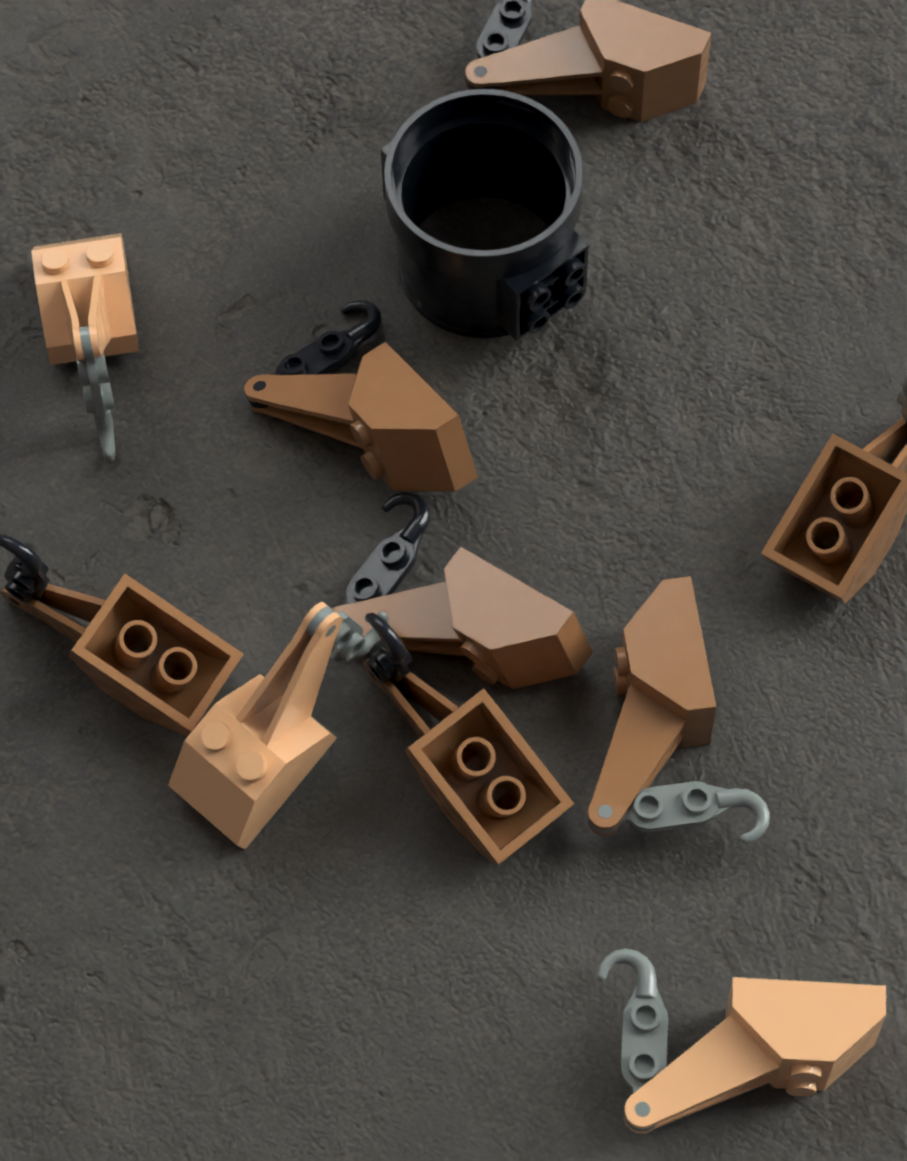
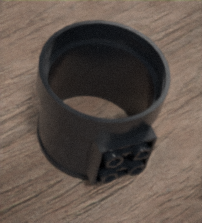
M497 89L459 91L442 96L421 107L403 123L393 140L381 148L383 199L386 201L389 221L397 236L398 269L401 285L410 303L424 318L443 330L461 336L495 338L511 335L515 341H518L528 333H537L545 327L553 315L563 308H573L582 300L586 293L589 245L574 230L579 219L582 203V158L572 133L551 110L533 99L509 91ZM474 197L501 198L521 204L539 215L549 226L544 232L524 243L497 250H470L451 246L429 236L418 227L428 216L443 206Z

